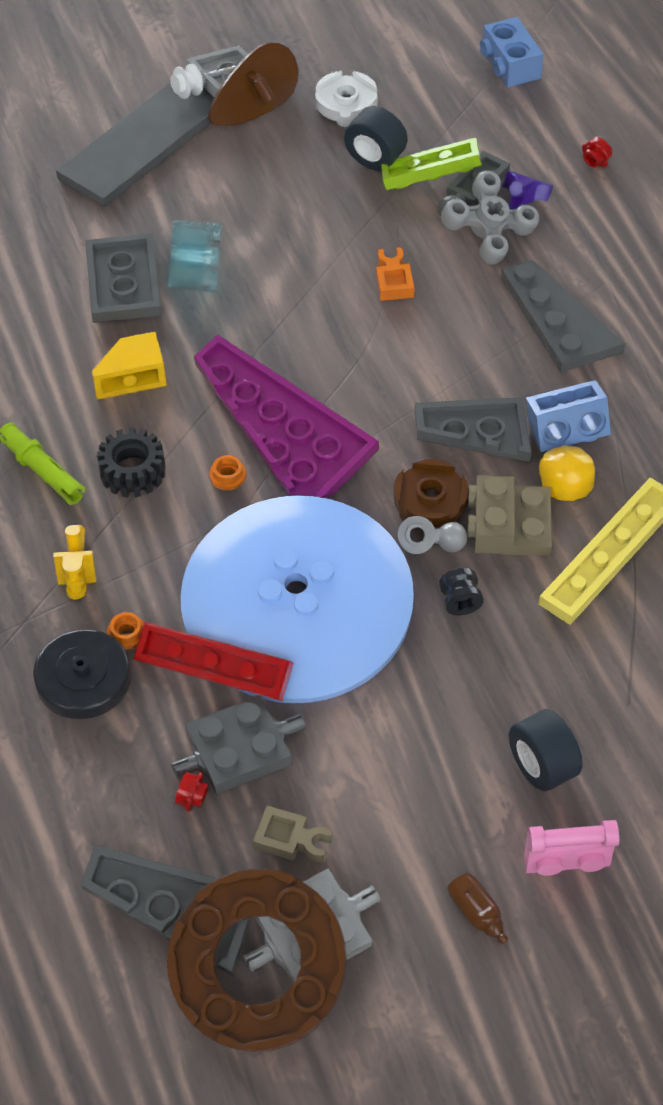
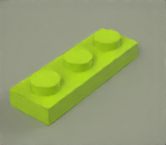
M472 138L397 158L389 167L381 164L385 188L390 190L394 188L403 189L410 184L425 180H437L444 175L455 172H468L474 167L482 166L477 140Z

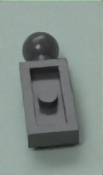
M482 151L480 153L482 166L474 167L468 172H461L449 184L446 196L438 204L439 215L441 216L444 206L452 199H460L468 206L478 205L479 201L472 193V185L478 174L483 171H492L502 181L506 177L507 171L510 170V163Z

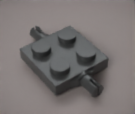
M257 696L185 724L187 735L193 745V755L171 762V766L177 779L184 776L186 772L191 773L200 770L210 780L217 795L293 765L292 755L284 742V736L302 729L304 730L306 725L301 713L277 721L267 710L261 696Z

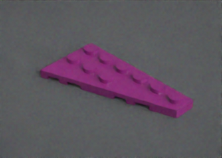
M217 334L194 355L195 365L288 496H314L330 499L379 450L378 440Z

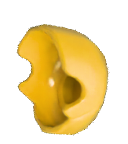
M562 445L551 448L543 455L539 463V476L541 477L542 487H551V497L557 500L575 501L586 497L595 484V466L592 457L577 446Z

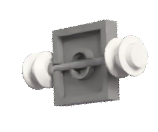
M235 46L186 59L185 70L182 67H176L173 70V75L170 79L171 87L183 99L188 98L190 92L195 96L200 95L203 87L215 97L221 85L248 53L240 46Z

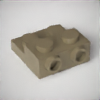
M477 475L476 485H469L468 508H475V515H468V538H475V553L550 556L552 549L551 487L514 486V476Z

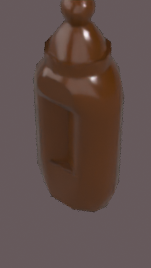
M469 873L462 874L454 879L447 888L451 898L465 917L477 930L497 938L499 944H505L508 941V936L503 934V921L501 920L500 909L480 882Z

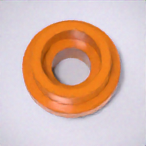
M221 456L214 461L210 468V481L218 489L234 490L245 482L246 468L235 456Z
M119 613L109 623L107 634L118 640L125 650L137 648L144 622L134 613ZM124 632H132L128 635H122Z

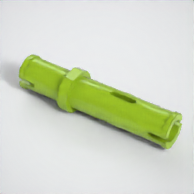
M13 422L2 426L0 429V443H3L16 455L17 462L22 466L31 468L45 483L62 496L69 505H74L82 499L83 494L78 490L85 493L86 487L75 480L62 466L43 451L41 443L36 439L31 440Z

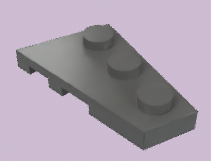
M523 397L415 403L414 413L417 440L531 462V447Z

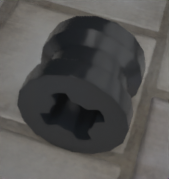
M469 568L454 569L444 574L439 580L440 590L446 595L444 604L449 614L457 616L468 615L483 605L484 598L480 589L476 588L478 578L474 570Z

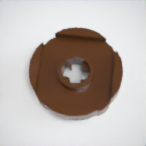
M436 459L420 460L413 463V468L405 473L403 469L396 477L394 483V503L402 521L412 516H421L428 519L434 527H440L449 522L457 523L459 516L467 507L468 482L464 475L462 479L455 472V467L448 462ZM427 489H435V493L438 496L427 497L422 492L427 493Z

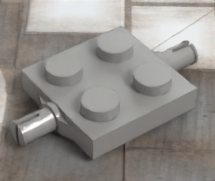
M329 868L304 881L305 884L309 885L325 899L334 912L343 932L347 960L372 946L373 940L362 924L359 913L380 902L379 894L375 892V888L372 885L350 897L340 888ZM255 917L264 933L265 944L243 955L246 965L253 972L255 969L275 960L277 964L286 970L294 983L300 970L301 950L295 935L284 923L270 917Z

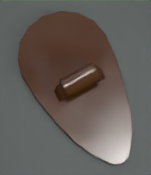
M266 42L254 48L242 59L219 88L209 110V121L214 125L220 126L238 125L264 115L286 102L294 93L299 72L296 58L290 49L277 42Z

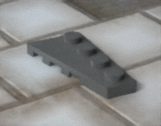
M534 260L502 269L501 279L561 373L624 353L625 342Z
M95 845L81 886L86 892L170 940L177 920L180 921L186 909L193 902V897L208 884L219 878ZM252 917L235 923L222 936L216 950L215 966L232 976L234 975Z

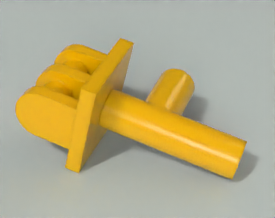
M71 525L65 529L68 552L54 553L53 557L58 585L66 584L67 596L70 599L77 600L86 595L87 583H96L97 578L93 551H84L85 528L81 525Z

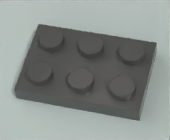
M152 233L85 240L93 323L162 316Z

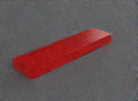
M144 622L133 658L138 662L282 702L294 664L289 660L149 622Z

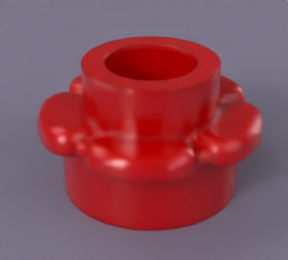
M594 137L582 146L583 159L589 166L604 168L609 164L608 160L612 156L613 151L606 140Z
M186 772L181 780L175 803L184 806L187 812H190L193 806L201 808L205 801L209 784L202 782L204 779L203 773L199 772L197 776Z

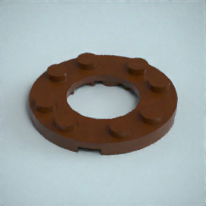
M241 870L225 875L208 884L193 897V902L186 909L180 921L177 920L169 942L167 959L168 977L171 990L179 1008L191 1024L205 1036L225 1047L239 1051H273L292 1045L305 1038L332 1011L345 980L347 967L346 944L340 924L331 907L309 885L290 874L276 870ZM250 917H270L284 923L295 935L301 950L300 970L294 983L280 998L266 1004H246L232 998L220 985L215 971V954L222 936L235 923Z

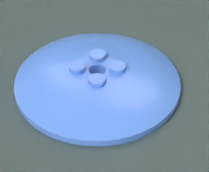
M286 496L268 499L245 507L224 519L205 536L191 556L185 570L181 587V612L186 633L282 658L294 663L283 702L243 690L239 691L253 697L261 696L263 700L311 703L334 698L358 688L377 675L391 661L403 643L410 626L413 613V582L408 563L400 547L392 536L370 516L354 507L331 499L314 496ZM294 581L303 582L307 586L305 591L299 594L288 592L286 587Z

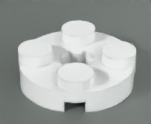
M342 71L333 72L324 76L317 83L315 94L316 109L326 118L336 121L339 126L348 127L365 107H378L376 83L363 73L352 71V76H342Z

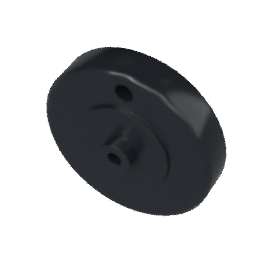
M81 629L64 633L51 640L39 653L34 664L33 676L38 696L48 709L66 718L88 719L100 716L120 703L131 683V668L127 652L118 640L101 631Z

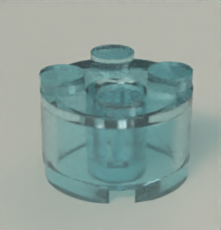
M173 220L168 287L216 292L218 272H212L211 270L212 268L218 269L220 248L213 247L214 243L220 244L222 223Z

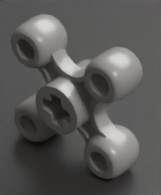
M483 171L478 174L472 185V193L478 199L479 204L468 206L460 199H452L444 206L440 219L443 226L449 230H459L463 226H471L475 235L483 239L479 248L480 258L486 264L496 265L504 259L508 252L509 245L501 234L502 230L512 229L517 235L527 236L538 225L539 214L530 205H522L517 209L510 210L506 201L497 196L501 187L499 176L492 171Z

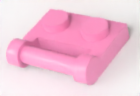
M605 820L598 826L543 830L542 826L529 827L523 858L526 873L538 872L540 875L550 876L558 874L562 870L581 869L585 872H594L610 866L614 848L619 845L617 821Z

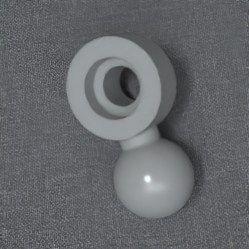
M412 516L400 524L397 531V539L400 546L412 554L424 553L433 544H439L443 550L453 553L464 548L467 543V532L462 525L455 522L446 523L440 529H435L428 519L421 516ZM415 527L422 529L424 537L420 542H413L410 538V531Z

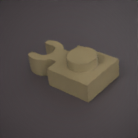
M267 805L253 839V849L294 861L298 850L304 852L306 857L312 862L324 863L326 851L314 847L313 844L318 841L331 844L333 832L323 826L307 829V817Z

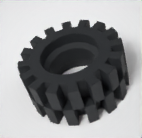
M128 428V434H124L123 430L120 429L116 431V438L109 434L106 437V443L101 442L99 445L100 451H97L99 472L103 485L106 489L110 487L111 492L115 495L121 490L122 497H128L129 492H134L135 497H140V490L143 489L149 494L153 491L152 484L159 487L161 478H164L166 474L161 441L157 442V436L153 433L148 436L145 429H141L139 434H136L135 428ZM132 457L145 460L141 465L132 468L118 465L124 459Z

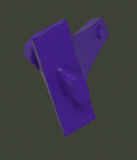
M510 170L507 171L502 185L510 192L508 205L510 210L517 209L522 205H528L535 200L547 202L553 188L551 184Z

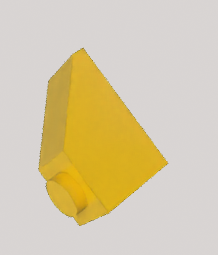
M155 332L120 338L92 370L97 400L167 386L164 362Z

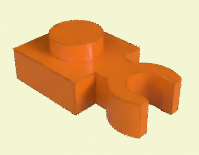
M401 247L396 248V256L393 258L386 257L383 249L378 250L376 280L380 301L414 298L415 288L410 264H403L404 252Z

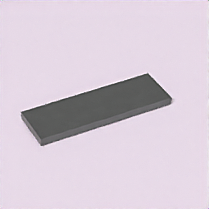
M169 83L56 170L57 178L103 207L107 206L211 123L208 115L214 97L203 87L200 95L195 96L190 92L189 97L183 99L173 91L171 83Z

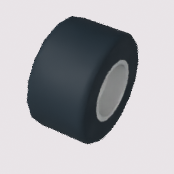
M370 106L365 107L359 112L345 129L344 142L350 155L359 164L368 169L380 171L382 170L381 164L388 165V167L391 166L405 150L408 137L402 122L392 112L382 107Z
M543 709L510 727L509 743L514 759L526 779L535 788L543 792L549 791L580 774L583 763L578 742L569 726L556 712Z

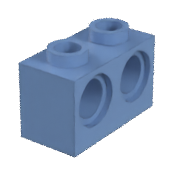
M518 17L484 25L483 39L480 40L481 53L484 58L490 61L497 77L500 76L507 88L541 79L543 52Z
M596 380L526 398L530 435L540 452H545L562 445L592 442L600 437L611 435L608 398Z

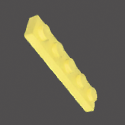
M649 478L540 595L539 605L571 625L663 524V485Z

